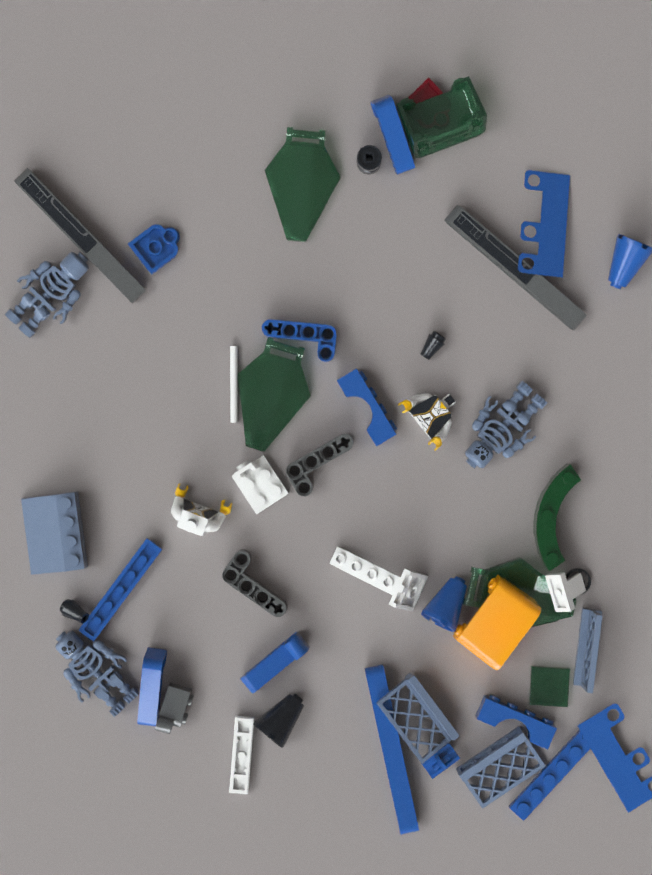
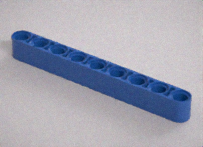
M382 664L364 668L400 834L419 831L399 735L376 704L379 699L389 692L384 666ZM391 699L383 703L386 710H393Z

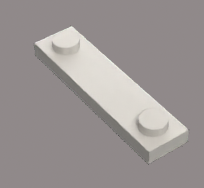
M235 716L229 793H249L253 723L255 717Z

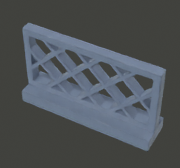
M582 608L573 685L581 686L587 693H593L602 611Z
M409 673L401 683L379 699L376 704L423 764L451 740H456L459 734L415 675ZM405 685L410 690L409 698L399 697L400 689ZM388 699H394V710H386L383 703ZM398 700L408 701L407 712L397 711ZM412 702L420 703V713L410 712ZM397 714L406 715L405 726L396 723ZM410 715L419 716L418 727L408 726ZM423 717L431 718V729L422 728ZM408 729L418 730L416 741L407 738ZM421 730L431 731L429 742L420 741ZM434 732L442 733L445 739L440 743H433ZM419 744L429 745L428 753L423 757L418 752Z
M518 726L457 767L456 770L483 809L544 768L545 764ZM525 742L527 745L526 753L516 752L517 747ZM505 754L512 755L510 764L501 763L502 756ZM515 756L525 757L523 766L514 765ZM528 758L537 759L539 764L533 768L527 767ZM487 766H496L494 775L485 773ZM499 767L509 768L507 777L498 775ZM512 769L522 770L521 776L512 778ZM473 776H480L479 785L470 784L468 779ZM484 777L493 778L492 787L482 786ZM497 779L505 780V787L502 789L495 788ZM481 790L490 791V796L482 801L479 797Z

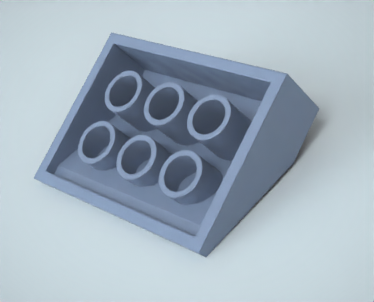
M70 492L21 499L31 575L87 568L88 560L79 493Z

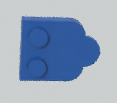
M152 225L129 242L128 246L149 273L153 275L177 256V243L180 240V235L175 228L168 227L164 229L161 225Z

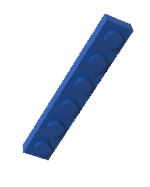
M146 538L89 615L88 620L83 623L78 631L94 642L163 549L149 538Z
M580 729L509 805V808L523 821L591 749Z

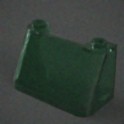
M469 76L456 79L451 86V91L416 104L413 99L405 98L397 103V110L415 158H422L480 136L486 130L487 114Z

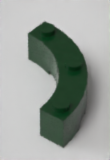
M571 464L564 465L551 477L540 494L534 513L533 533L536 549L543 565L549 572L565 561L557 542L556 519L563 499L581 481Z

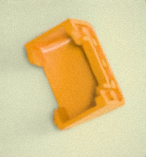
M500 575L492 578L488 583L489 596L469 623L458 624L456 631L453 632L454 639L495 670L501 668L541 613V607L532 597Z

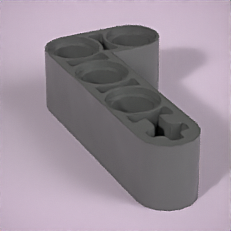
M342 434L287 466L286 474L298 495L305 497L310 495L313 490L312 482L307 475L308 473L352 448L353 439L350 435ZM342 437L345 439L349 438V447L341 446L339 448L341 452L337 453L336 447L332 443L336 441L338 445L342 442ZM327 446L334 450L333 456L329 458L323 455V449ZM314 456L317 459V464L314 467H309L306 464L307 457ZM295 465L300 468L298 476L290 474L289 469L291 466ZM302 482H306L310 486V490L306 493H302L299 490V485Z
M245 549L237 551L222 573L223 580L275 617L283 616L287 610L286 601L244 572L251 562V554ZM245 554L248 561L244 564L239 563L237 556ZM227 570H234L237 574L236 578L229 579L226 575ZM250 581L252 588L245 590L242 587V582ZM265 592L268 595V599L260 601L257 594ZM271 597L274 598L273 603L275 605H278L279 603L282 604V611H275V606L273 604H270V607L267 606V604L271 600Z

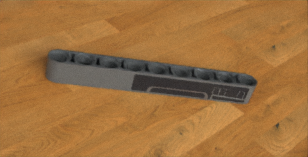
M29 168L25 169L14 180L29 198L132 304L146 291L130 272Z
M456 205L444 219L452 229L571 330H575L587 316L543 276L521 273L518 270L519 256L462 207ZM522 260V266L524 269H532L530 265H528L524 260Z

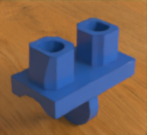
M447 743L422 765L433 779L458 761L460 757L450 743Z

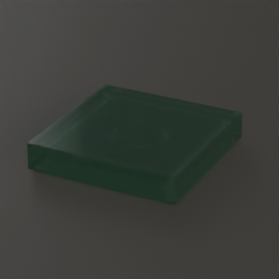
M531 666L529 705L568 707L570 669Z

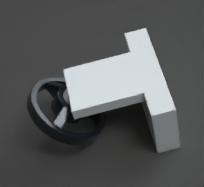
M581 568L571 569L566 575L565 572L549 573L545 576L556 612H570L574 610L573 599L587 592L591 585L590 575ZM578 571L576 575L572 576L567 580L568 576L572 572ZM582 571L588 577L587 587H585L584 585L585 581L582 578Z

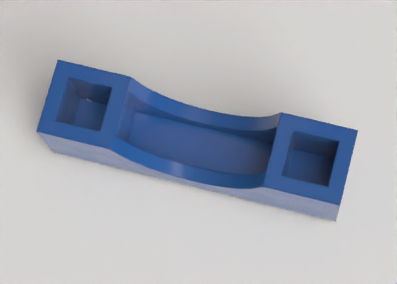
M356 368L338 379L337 382L346 397H359L369 404L372 411V420L367 428V432L374 444L378 446L395 436L397 427L392 419L387 420L385 416L387 413L382 403L378 405L375 400L377 394L372 387H367L365 383L367 378L363 371L358 372Z
M495 695L483 696L475 715L477 720L494 727L506 719L519 720L527 727L529 741L548 750L557 730L553 724L554 721L546 717L542 719L535 717L536 714L527 709L521 711L517 705L511 702H507V704L500 702L501 699Z

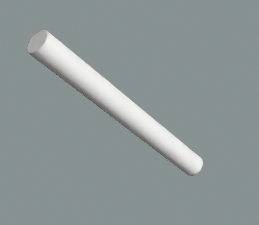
M230 346V423H238V346Z

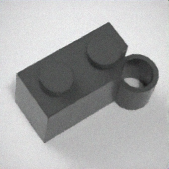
M170 682L157 720L156 731L170 734L173 726L181 727L182 724H186L188 713H185L187 706L191 707L194 695H191V688Z

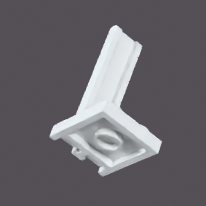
M264 455L253 462L250 460L243 462L236 467L238 471L232 475V478L256 514L289 494Z
M338 546L329 563L393 595L389 605L409 611L414 610L428 578L427 575L404 569L400 577Z

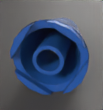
M618 234L608 280L611 281L610 285L620 290L622 287L626 288L652 254V247Z
M457 576L450 578L422 610L421 615L428 621L431 619L435 622V625L455 632L467 590L466 581Z

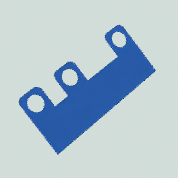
M532 170L526 171L525 188L543 191L540 223L524 221L521 224V239L539 242L538 255L526 253L519 255L518 270L521 273L563 278L570 175ZM534 174L540 178L538 186H531L528 183L530 175ZM529 225L536 229V235L532 238L527 237L524 233L525 227ZM528 257L533 260L534 266L532 269L527 270L523 268L522 260Z
M612 704L579 724L578 728L629 813L652 799V791L648 787L650 781H652V776L641 783L636 774V771L649 764L650 758L642 747L625 755L610 729L623 721L625 716L618 704ZM611 709H616L619 712V718L616 721H610L607 717ZM636 753H642L645 757L644 762L640 765L633 762V756Z

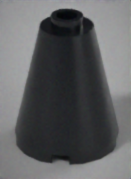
M295 693L293 696L288 694L259 717L253 725L275 744L283 748L304 707L302 704L304 700Z

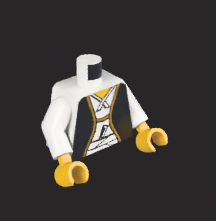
M429 393L416 394L398 403V406L401 404L405 406V410L402 413L409 412L431 439L428 445L432 442L436 444L434 449L436 451L447 437L452 424V414L448 411V408L456 403L452 396L447 394L443 399L439 400L436 395L432 396Z
M179 483L175 490L176 497L171 508V514L177 520V527L200 536L219 530L226 518L225 515L231 512L232 503L226 507L224 506L225 500H222L220 512L183 499L189 487L187 485L185 490H181Z

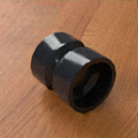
M373 145L362 147L357 154L356 163L358 169L367 175L376 173L381 166L382 154Z

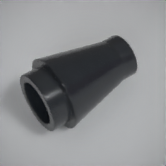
M433 331L431 334L429 333L420 354L430 360L445 345L446 338L436 331Z
M66 599L60 606V612L64 617L79 621L82 624L89 618V614L75 600Z

